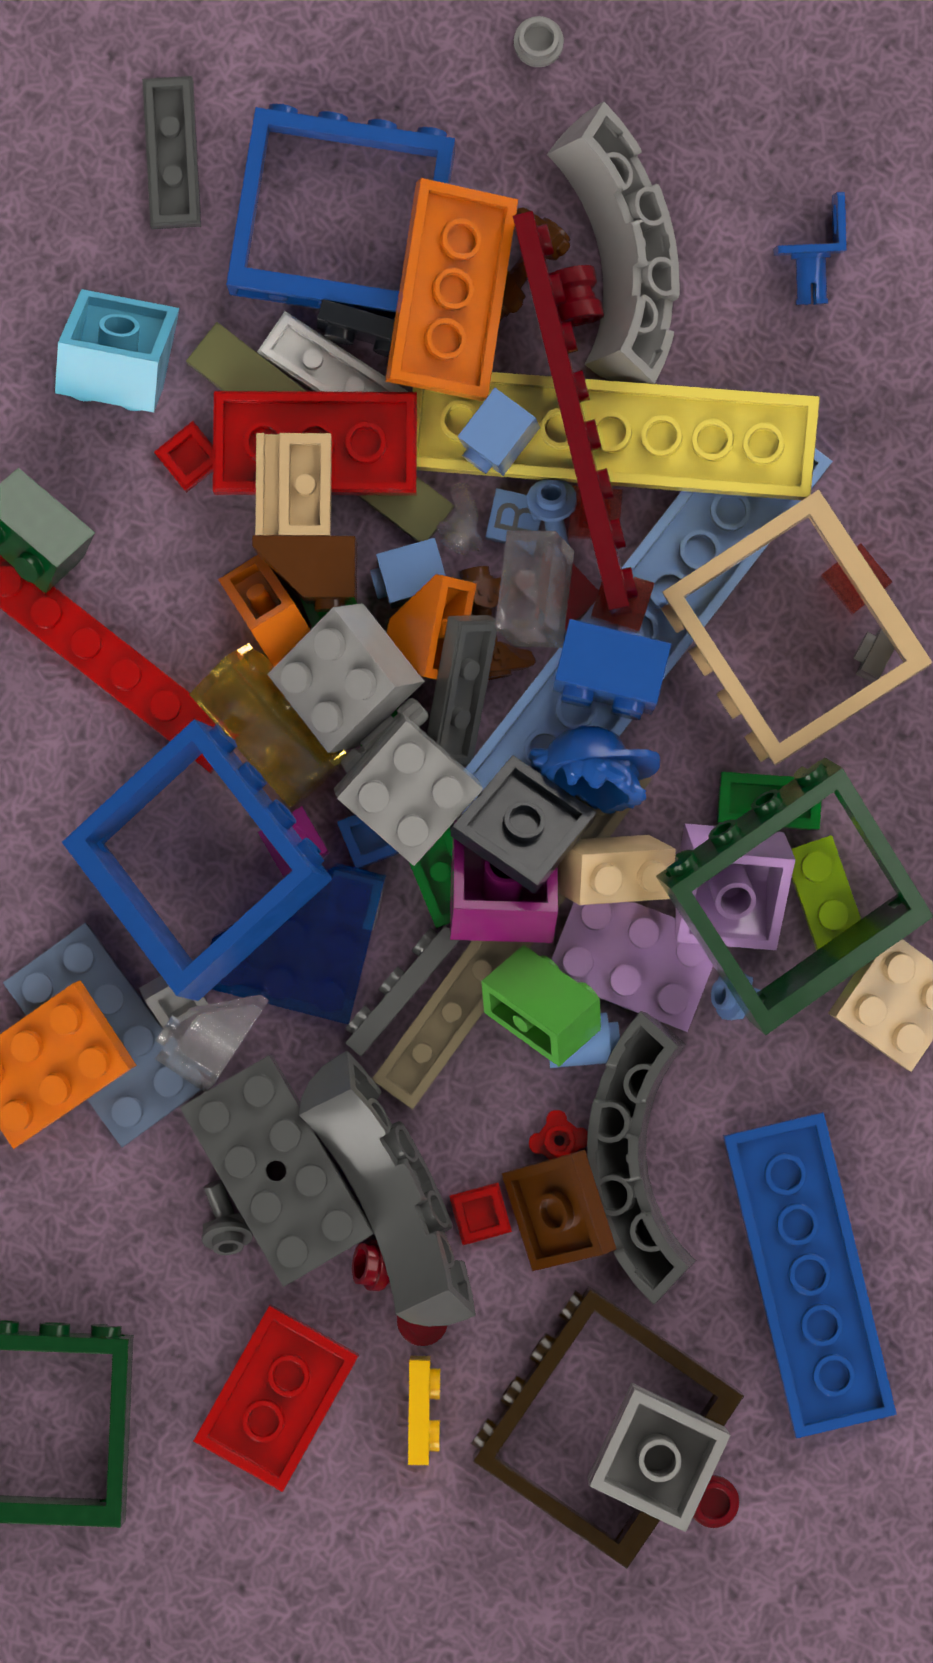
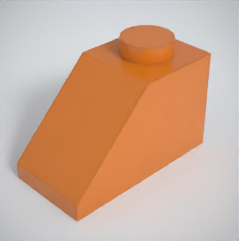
M259 555L254 556L218 579L273 667L310 631L287 591L270 566Z
M436 574L389 619L388 636L421 677L437 680L448 616L471 615L477 583Z

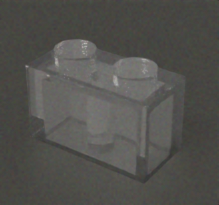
M507 531L495 629L514 647L563 648L574 550L556 531Z

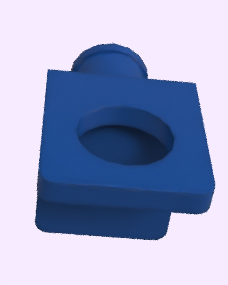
M836 192L832 195L833 243L780 245L773 248L774 256L791 255V260H796V305L811 304V284L813 286V305L828 304L826 258H831V254L847 251L845 192Z

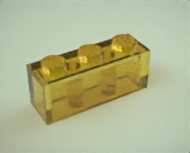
M248 643L226 655L189 695L213 722L221 727L227 736L235 740L237 749L261 773L268 784L291 808L317 790L341 766V760L347 753L345 750L332 753L326 751L267 675L273 669L270 661Z

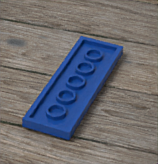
M820 1112L723 1135L795 1437L801 1438L897 1415L824 1113Z

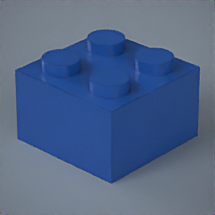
M570 619L553 691L562 693L561 701L564 703L591 708L592 701L612 705L611 714L627 719L640 720L643 713L652 715L657 705L672 643Z

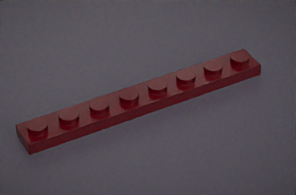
M533 211L514 215L513 220L608 608L612 617L633 613L629 599L639 596L632 568L622 569L617 551L618 549L626 548L619 517L609 519L605 500L614 498V493L607 468L597 470L593 451L602 449L601 440L595 419L585 421L581 402L590 400L589 391L583 370L573 372L569 353L578 351L577 342L571 321L561 323L557 305L566 303L560 274L559 272L549 274L545 256L554 254L547 224L537 225Z

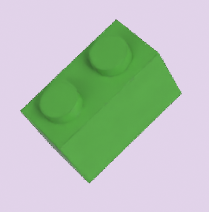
M525 945L521 946L481 981L484 1013L559 1067L601 1030L600 998L596 992L586 983L576 982L566 975L549 957L539 956Z

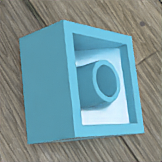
M81 289L58 341L55 393L71 396L79 401H97L122 406L130 411L143 410L154 413L164 387L179 308Z

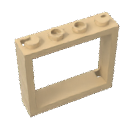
M819 490L662 592L668 603L660 609L676 633L686 629L696 644L695 647L688 651L704 676L711 672H714L724 689L716 693L732 719L741 714L751 728L752 732L744 736L760 762L769 757L775 766L933 663ZM809 518L904 663L779 743L685 598L803 520Z

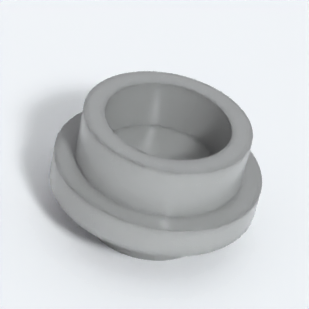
M535 16L526 19L518 26L514 35V49L519 59L525 64L532 67H546L554 63L562 53L564 44L563 33L553 20L543 16Z

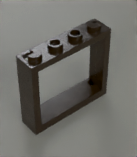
M588 1286L583 1295L575 1290L569 1300L565 1302L558 1314L565 1321L554 1337L547 1333L542 1336L529 1356V1359L536 1364L525 1380L517 1375L500 1398V1402L505 1404L506 1408L495 1423L487 1418L470 1444L477 1448L473 1455L474 1463L627 1569L660 1520L635 1509L620 1533L614 1538L496 1456L594 1311L713 1393V1396L700 1413L701 1416L725 1426L744 1398V1395L720 1376Z

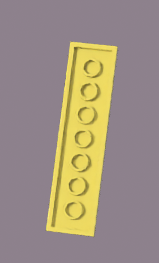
M492 372L489 394L494 388H497L536 417L540 429L504 476L493 468L485 474L462 456L466 448L463 447L457 436L484 401L413 387V392H417V470L535 480H562L578 483L552 376ZM586 379L590 400L581 402L585 421L592 419L596 421L602 449L593 451L597 470L607 468L612 486L801 501L811 495L820 396Z

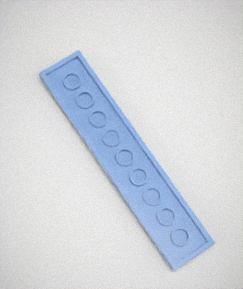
M816 448L811 489L833 462ZM681 491L622 567V569L632 568L636 587L640 588L638 592L639 597H636L631 603L633 606L632 616L625 621H618L603 616L607 605L605 592L603 591L581 619V622L672 643L663 677L664 680L693 643V640L686 629L676 633L660 609L668 603L662 592L801 500ZM769 543L685 598L703 627L707 625ZM563 644L465 768L478 779L483 790L512 755L529 766L531 762L527 758L528 753L533 748L547 749L550 743L564 731L575 729L582 725L599 726L613 731L620 737L632 721V719L611 714L612 705L592 701L591 708H584L561 701L562 693L553 691Z

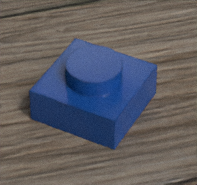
M356 815L337 822L356 870L399 854Z

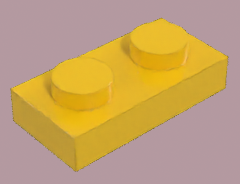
M410 1356L408 1465H429V1452L440 1451V1420H430V1400H440V1368H430L431 1356Z

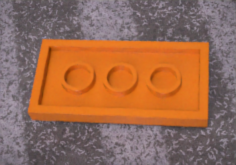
M420 178L416 182L385 382L478 401L486 400L489 394L515 226L513 216L517 213L519 199Z

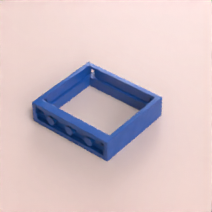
M270 104L268 109L255 107L226 283L229 294L320 309L322 300L325 299L395 320L399 291L247 268L269 132L436 157L433 181L450 184L455 156V138L447 137L445 131L433 127H419L417 132L397 129L395 123L382 119H370L367 124L349 122L345 115L331 111H321L318 113V117L298 114L296 108L285 104Z
M194 719L66 837L62 843L175 995L199 1001L333 878L322 866L324 859L319 854L321 850L310 839L304 838L302 840L292 827L296 823L293 814L279 800L275 799L272 801L262 789L267 782L261 773L249 762L242 763L233 750L237 748L235 740L227 736L218 724L211 727ZM203 754L292 871L193 961L105 843L195 759Z

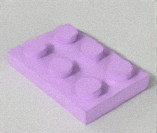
M573 902L552 956V960L562 972L576 982H584L589 985L600 999L636 1013L640 1011L646 1012L659 1022L688 1032L713 967L700 944L676 941L674 917L635 902L578 905Z

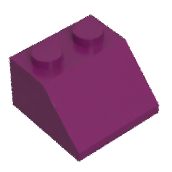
M453 838L450 940L553 943L558 916L557 868L534 894Z

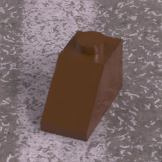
M252 535V546L255 552L306 604H315V611L329 612L333 607L357 604L358 543L355 536Z

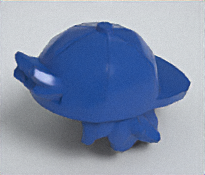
M586 725L564 731L550 743L547 749L533 748L527 755L531 762L529 765L531 768L572 796H578L593 809L599 808L606 814L623 811L626 808L633 809L634 806L640 805L642 801L646 800V790L641 787L639 780L654 775L659 770L661 761L660 755L655 751L648 749H626L619 735L604 727Z

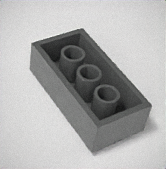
M273 1055L266 1056L179 1107L283 1287L373 1235L374 1232L368 1218L325 1144L299 1116L300 1101ZM276 1160L281 1161L286 1167V1175L279 1181L270 1179L266 1172L268 1164Z

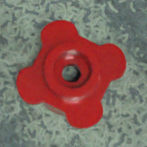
M553 1110L547 1114V1123L541 1131L532 1134L529 1138V1147L533 1153H542L548 1159H552L587 1147L588 1131L582 1127L576 1128L567 1121V1116L563 1111ZM559 1135L564 1138V1143L560 1146L554 1142L555 1137Z

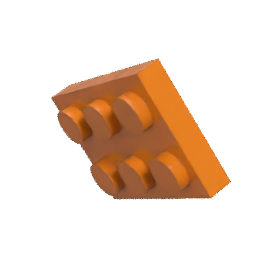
M81 980L72 983L0 1034V1130L13 1149L137 1066Z

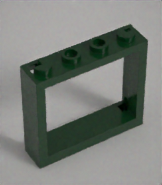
M823 758L808 769L801 766L794 773L795 779L779 790L774 789L761 794L752 802L751 810L736 820L730 819L717 825L710 831L708 840L694 850L688 849L676 854L677 861L656 875V878L748 1020L765 1036L933 918L932 912L844 769L827 758ZM834 792L890 882L896 895L756 993L692 891Z
M0 1320V1350L112 1354L106 1499L0 1495V1523L121 1528L126 1521L134 1335L121 1334L122 1326L92 1324L91 1333H70V1323L42 1322L39 1323V1331H19L18 1321Z

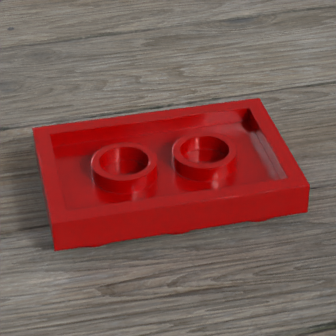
M270 1304L193 1442L283 1492L359 1354Z

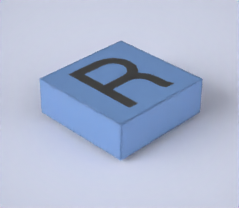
M496 488L485 536L486 540L535 550L541 520L533 521L532 515L527 508L526 494Z

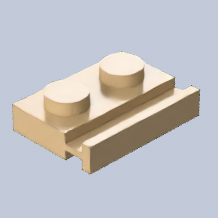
M256 433L255 535L331 536V433Z

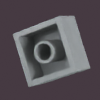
M363 603L333 607L267 674L328 753L358 747L364 738L386 720L425 682Z
M403 713L396 718L334 787L336 798L413 866L416 865L483 790L476 777Z
M631 1382L587 1477L589 1486L686 1532L731 1435L726 1427Z

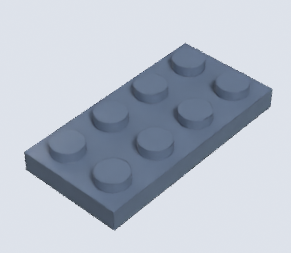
M84 923L4 981L3 984L27 1016L72 983L79 980L82 981L137 1065L87 1099L123 1148L206 1086L165 1032L87 923Z

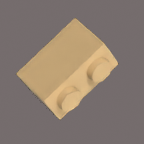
M650 835L580 839L557 866L558 893L578 905L670 899L656 878V875L675 862L676 849Z

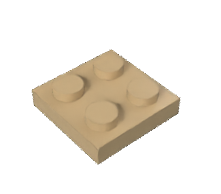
M903 939L856 971L828 1014L894 1062L912 1072L933 1041V961Z

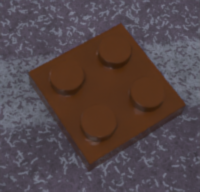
M585 1150L501 1173L532 1271L604 1255L617 1249Z

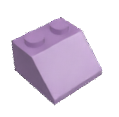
M685 823L679 852L688 849L694 850L709 839L710 831L716 826ZM776 832L692 891L726 946L777 950L795 864V857L784 832ZM676 908V941L699 944Z

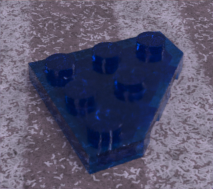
M339 863L327 868L326 871L333 879L211 990L349 1024L386 875ZM232 925L215 934L212 938L211 944L215 942Z

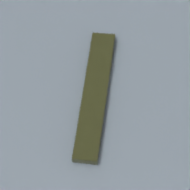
M218 322L215 323L186 360L190 367L221 391H306ZM418 477L417 496L357 495L416 542L431 539L455 508V505Z

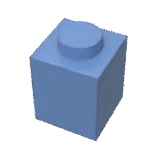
M494 388L457 437L463 447L466 448L462 456L485 474L493 468L504 476L540 429L536 417L497 388Z
M435 538L378 553L376 557L379 568L370 570L377 598L388 597L391 609L403 606L436 574L446 576Z

